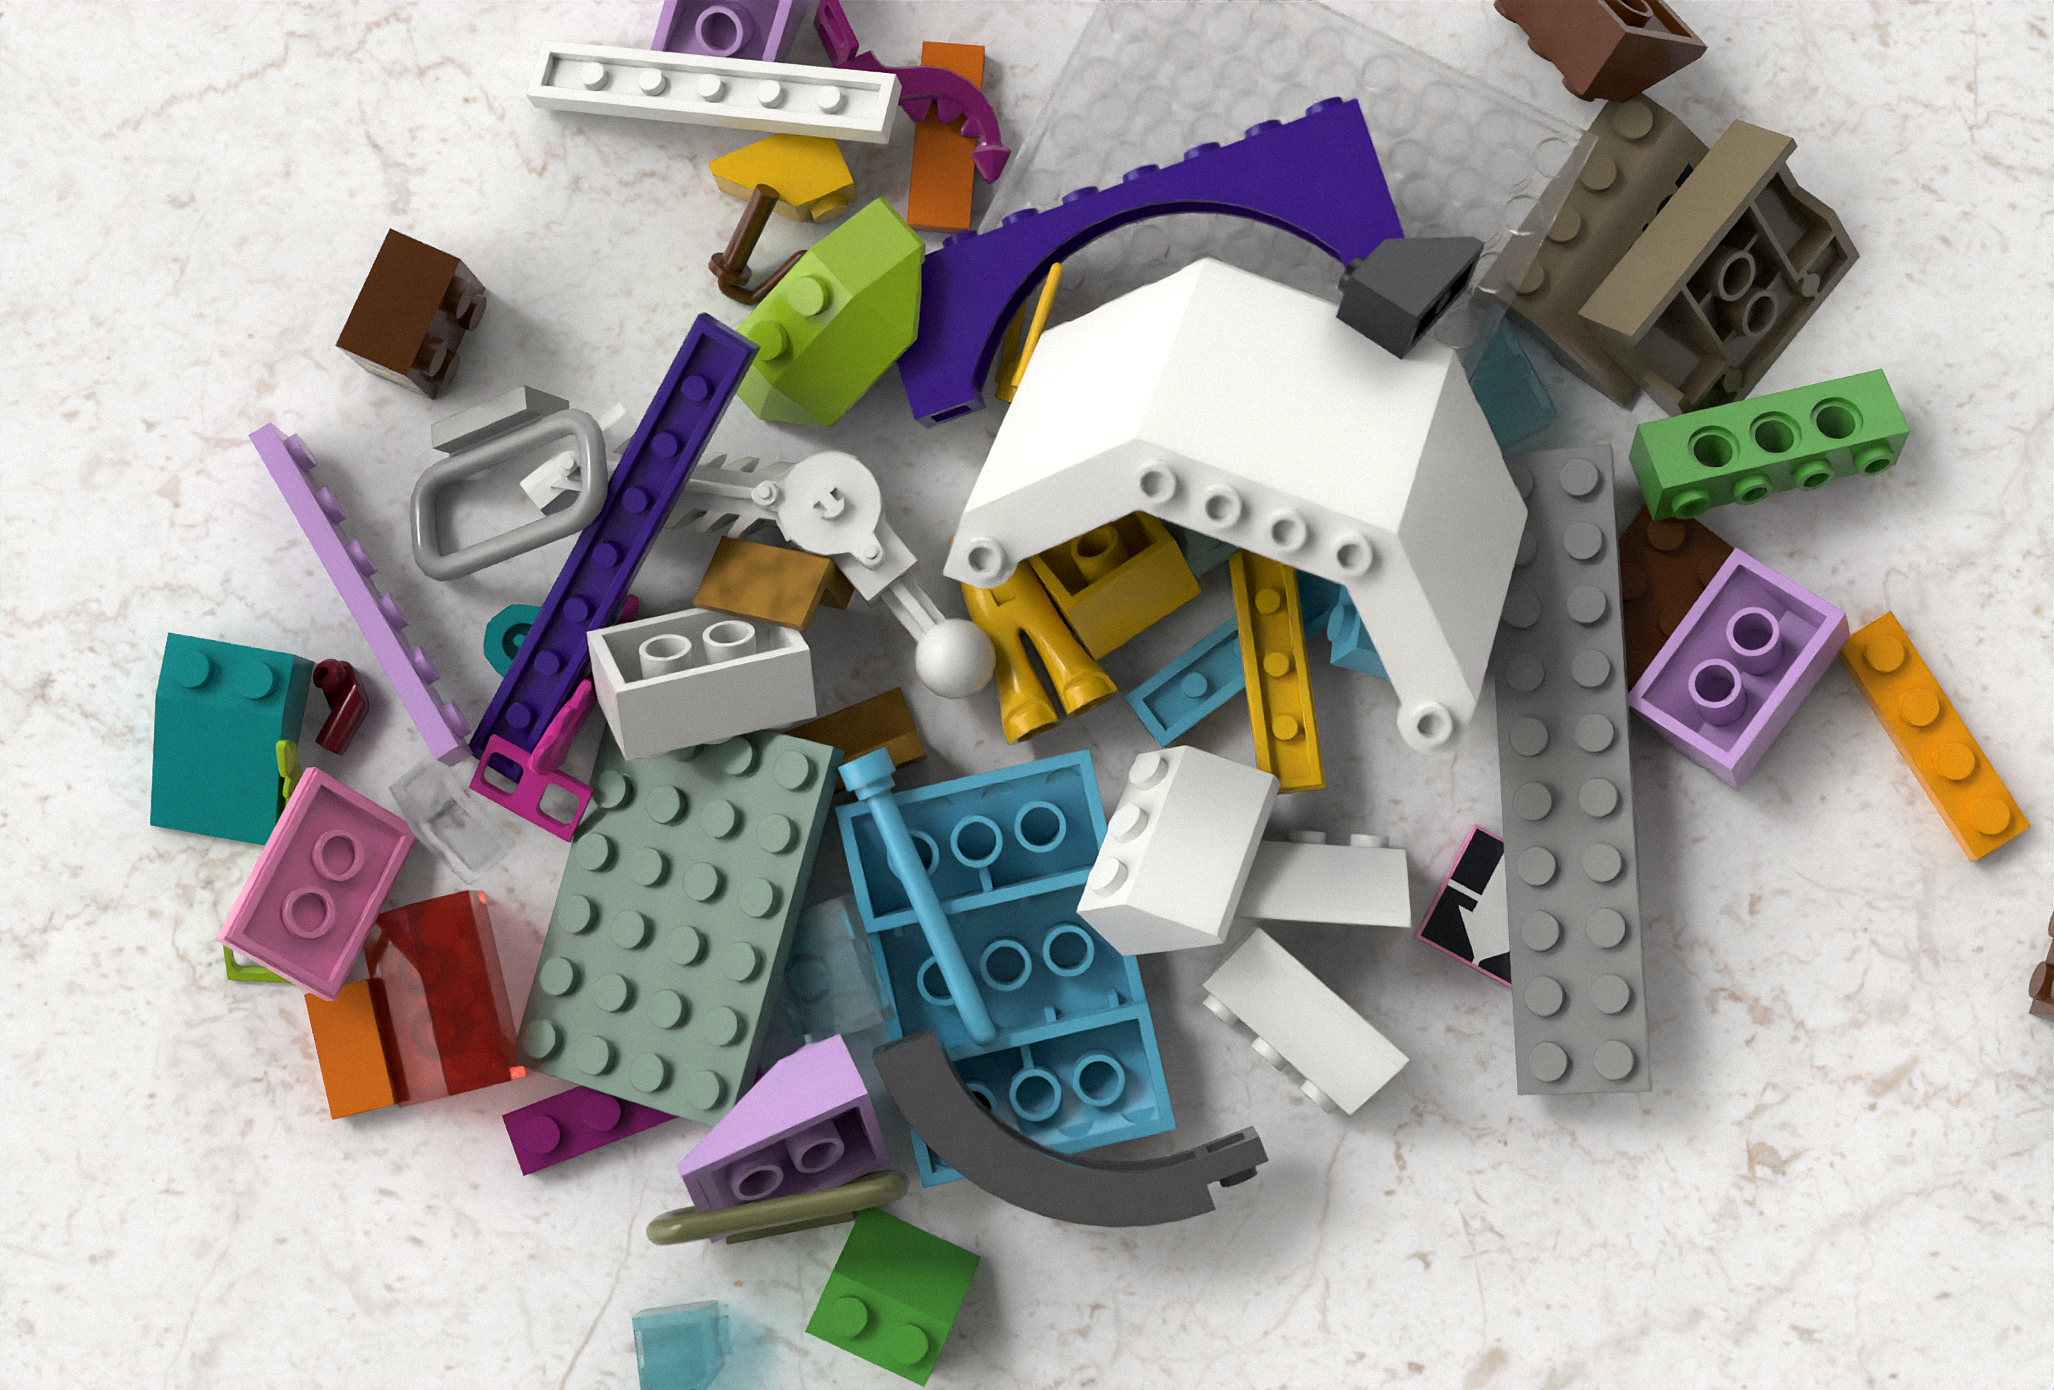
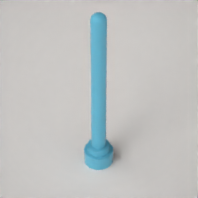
M886 747L838 767L847 791L855 790L859 801L866 799L970 1039L978 1046L991 1044L995 1038V1028L890 791V788L895 786L891 773L895 772L896 769Z

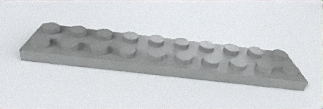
M1611 444L1502 454L1515 486L1518 487L1528 509L1526 523L1493 642L1518 1095L1651 1092L1652 1074L1613 447Z

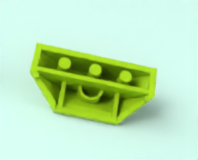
M884 197L874 200L811 247L735 330L761 346L736 392L758 419L822 427L835 426L917 340L921 302V264L924 263L926 244Z

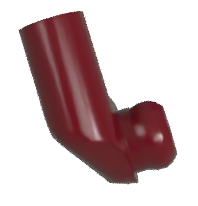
M330 658L320 662L313 673L314 685L323 690L331 710L315 742L327 750L343 756L368 713L369 700L359 672L347 661H338Z

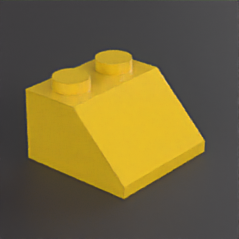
M1139 509L1026 558L1071 631L1095 661H1098L1114 649L1123 646L1128 640L1166 615L1173 613L1181 605L1202 592L1175 539L1154 515Z

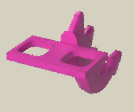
M630 594L625 598L615 626L635 621L639 611L638 597ZM590 671L585 680L580 683L575 693L556 715L532 754L493 734L488 741L468 787L568 843L573 839L595 789L559 770L558 767L565 763L573 739L598 702L593 671ZM492 753H500L521 765L523 775L515 793H507L485 779L484 772ZM548 784H557L578 797L579 807L570 824H564L541 810L540 802Z

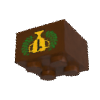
M390 228L335 346L365 371L434 401L439 388L446 389L452 383L458 371L461 357L456 352L466 330L473 332L483 317L487 299L482 295L486 288L460 258Z

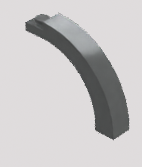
M936 1025L875 1047L873 1051V1061L886 1089L905 1119L934 1152L954 1170L981 1189L1014 1206L1044 1217L1080 1225L1113 1228L1152 1226L1181 1221L1216 1210L1207 1187L1208 1184L1219 1181L1221 1187H1230L1243 1183L1258 1174L1256 1166L1269 1161L1254 1126L1247 1127L1190 1150L1167 1157L1143 1161L1115 1162L1093 1160L1066 1154L1044 1146L1019 1133L987 1108L964 1082L953 1065L939 1036Z

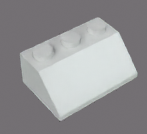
M1188 745L1138 754L1129 771V778L1116 811L1109 822L1108 831L1094 867L1088 875L1087 885L1076 912L1122 956L1224 944L1281 782L1273 774Z
M1287 831L1286 842L1260 841L1233 917L1378 927H1410L1411 909L1406 850L1389 849V837L1378 835L1352 834L1350 846L1325 845L1326 833L1313 831Z
M1248 927L1199 984L1210 994L1202 1004L1229 1028H1232L1240 1020L1253 1031L1258 1038L1251 1047L1278 1071H1281L1287 1063L1295 1068L1307 1079L1299 1089L1328 1115L1336 1106L1348 1115L1353 1114L1410 1060L1260 927Z

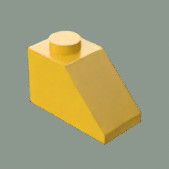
M777 133L708 162L720 191L749 202L757 184L769 185L780 195L773 212L800 223L811 218L816 223L832 220L849 209V202L858 199L854 181L834 138Z

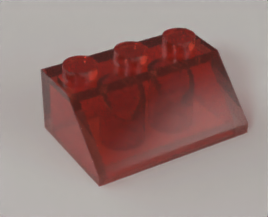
M465 890L380 913L363 944V950L399 1108L526 1077L524 1067L519 1066L515 1050L517 1034L484 891Z

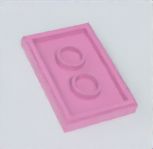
M306 768L223 924L216 941L325 1001H335L421 830L318 768Z

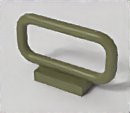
M883 1170L867 1173L838 1187L698 1213L695 1206L684 1207L655 1217L648 1224L646 1234L648 1239L655 1245H675L730 1235L726 1237L728 1245L855 1220L854 1211L886 1205L903 1198L909 1188V1178L900 1170Z

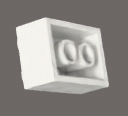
M693 608L587 632L596 697L626 761L638 758L656 759L665 756L672 750L702 743L720 744L736 735L762 729H784L792 726L796 721L817 717L810 649L798 630L717 613L702 608Z

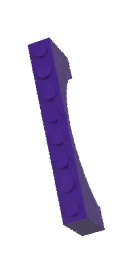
M1342 97L1324 99L1308 107L1305 110L1307 116L1283 125L1279 119L1261 122L1247 129L1244 132L1245 139L1223 147H1220L1219 142L1204 143L1186 151L1183 154L1184 161L1162 169L1159 168L1158 164L1144 165L1122 176L1123 183L1102 191H1099L1097 186L1080 188L1065 195L1062 198L1063 205L1042 213H1039L1037 208L1020 210L1006 216L1002 220L1003 227L981 235H979L977 230H968L946 238L942 242L943 249L926 254L924 263L921 264V302L917 340L896 361L914 419L928 429L985 409L986 405L982 391L992 360L1008 327L1025 301L1049 275L1052 264L1056 262L1062 264L1072 254L1097 238L1126 225L1155 217L1186 213L1221 214L1254 220L1284 230L1316 246L1343 264L1345 270L1358 255L1366 259L1384 239L1405 238L1358 98L1343 102Z

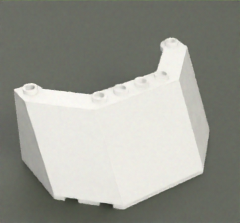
M1205 257L1183 267L1181 271L1151 285L1146 284L1101 305L1097 310L1071 322L1066 321L1042 333L964 509L942 574L979 588L997 587L1005 583L1013 575L1019 561L1139 509L1337 582L1347 587L1401 700L1397 722L1402 738L1412 748L1452 763L1478 701L1526 523L1528 509L1518 487L1515 486L1502 458L1500 447L1481 406L1476 401L1466 379L1465 370L1453 346L1423 336L1401 360L1336 318L1340 305L1218 260Z

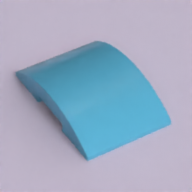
M1089 748L892 794L995 1028V1038L987 1046H978L970 1039L867 801L863 800L835 807L890 1041L936 1025L939 1036L953 1065L964 1082L987 1108L1019 1133L1044 1146L1066 1154H1073L1177 1129L1136 955L1122 956L1076 912L1087 885L1088 875L1094 867L1108 831ZM908 1122L923 1188L966 1179V1177L954 1170L934 1152Z

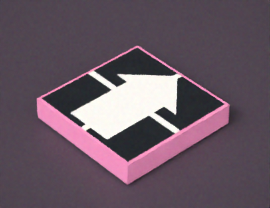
M1473 824L1413 937L1512 990L1504 839Z

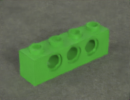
M1881 368L1638 424L1628 459L1653 521L1674 516L1678 519H1690L1703 514L1709 508L1734 502H1737L1739 505H1750L1765 499L1770 494L1794 488H1798L1801 491H1810L1820 488L1837 478L1855 474L1870 477L1883 473L1893 465H1896L1910 430ZM1823 433L1831 434L1838 439L1827 437ZM1761 447L1771 448L1777 451L1778 453H1771L1765 451ZM1699 461L1711 462L1718 467H1708Z

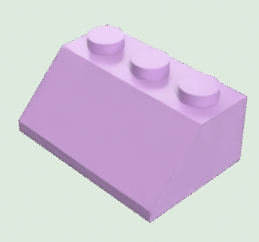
M1736 547L1629 692V709L1684 756L1739 790L1850 638L1847 615L1844 611Z

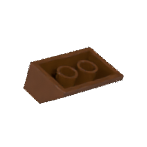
M1495 0L1493 3L1494 8L1499 14L1509 21L1518 24L1530 37L1527 41L1530 49L1541 58L1552 62L1564 75L1562 79L1564 87L1574 96L1587 102H1593L1598 98L1624 103L1698 60L1708 48L1664 0Z

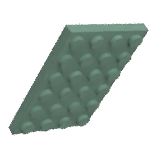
M607 721L589 782V786L594 788L595 791L573 838L510 1063L714 1128L752 1089L837 782L838 767L842 764L845 751L832 746L762 729L733 736L730 740L720 744L702 743L672 750L665 756L656 759L638 758L626 761Z

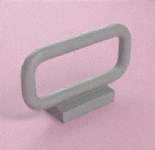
M526 385L431 424L433 449L449 453V457L427 468L415 484L410 500L412 549L415 561L424 575L443 582L459 579L580 532L592 524L600 514L608 493L605 441L600 425L589 413L579 409H570L568 400ZM568 435H575L579 445L582 486L578 499L571 507L450 555L442 556L440 554L435 508L438 495L445 486Z

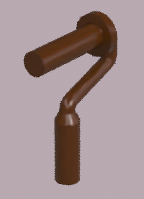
M761 183L757 184L725 252L714 253L708 263L710 271L718 277V287L722 294L747 306H755L761 303L808 251L800 250L794 253L753 291L741 287L747 285L752 276V271L747 262L780 197L774 188Z

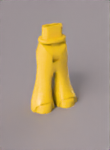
M955 536L949 540L951 547ZM1026 559L1019 561L1013 575L1005 583L997 587L979 588L960 581L964 602L972 622H975L988 633L995 646L996 665L993 676L998 692L1001 724L1008 745H1015L1033 739L1062 723L1025 651L1020 638L1022 632L1027 633L1039 653L1068 718L1078 717L1098 707L1119 692V689L1106 670L1084 650L1068 629L1042 582Z

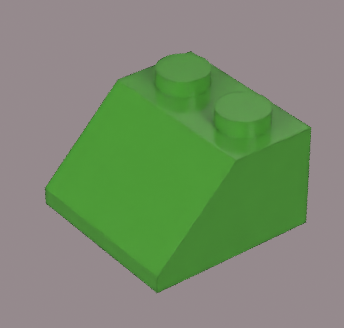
M875 1207L863 1209L853 1226L805 1332L925 1387L953 1326L981 1256Z

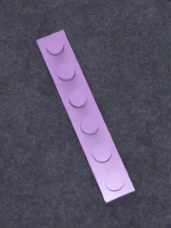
M271 422L248 435L435 759L453 767L473 755L464 739L465 736L472 733L466 718L453 700L444 704L432 684L440 679L438 670L421 646L412 649L401 630L409 625L405 613L391 593L388 592L381 596L370 577L378 572V568L359 539L350 542L342 529L340 522L347 519V515L332 490L328 486L319 489L309 470L317 466L304 441L297 433L290 437L287 436Z

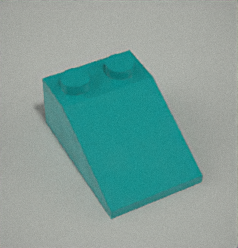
M168 632L155 695L151 826L266 845L285 809V798L283 796L285 777H281L279 774L276 744L279 740H289L295 742L298 748L314 661L295 654Z

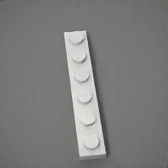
M542 40L526 96L535 108L888 144L902 86L897 75L890 73Z

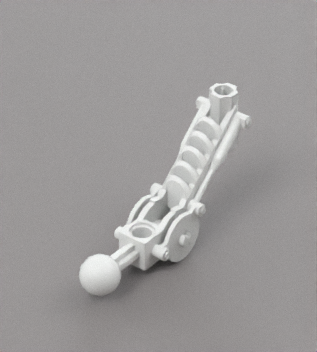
M620 403L616 404L596 421L601 427L605 441L608 482L638 428L637 423ZM574 438L519 483L546 517L571 507L581 492L582 477L577 438ZM840 451L817 452L796 463L775 462L755 473L752 472L757 467L759 458L744 457L723 468L721 466L727 458V453L712 452L700 458L663 528L679 529L702 517L695 528V533L710 534L732 522L735 523L727 534L728 538L741 539L764 527L780 529L792 550L797 548L799 552L831 558L870 608H873L881 600L885 603L918 643L914 654L916 672L923 685L935 695L951 700L968 698L981 691L990 681L996 665L995 646L988 633L975 622L961 618L947 619L912 577L920 569L918 560L887 524L885 503L881 496L880 488L870 470L858 461L857 456Z

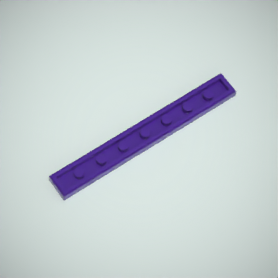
M706 312L697 315L608 482V493L602 511L594 522L584 528L472 736L468 744L473 752L471 756L480 761L493 734L530 754L533 753L549 725L572 696L591 661L587 632L610 626L761 348L760 345ZM492 753L487 766L519 784L523 775L521 765L500 753Z

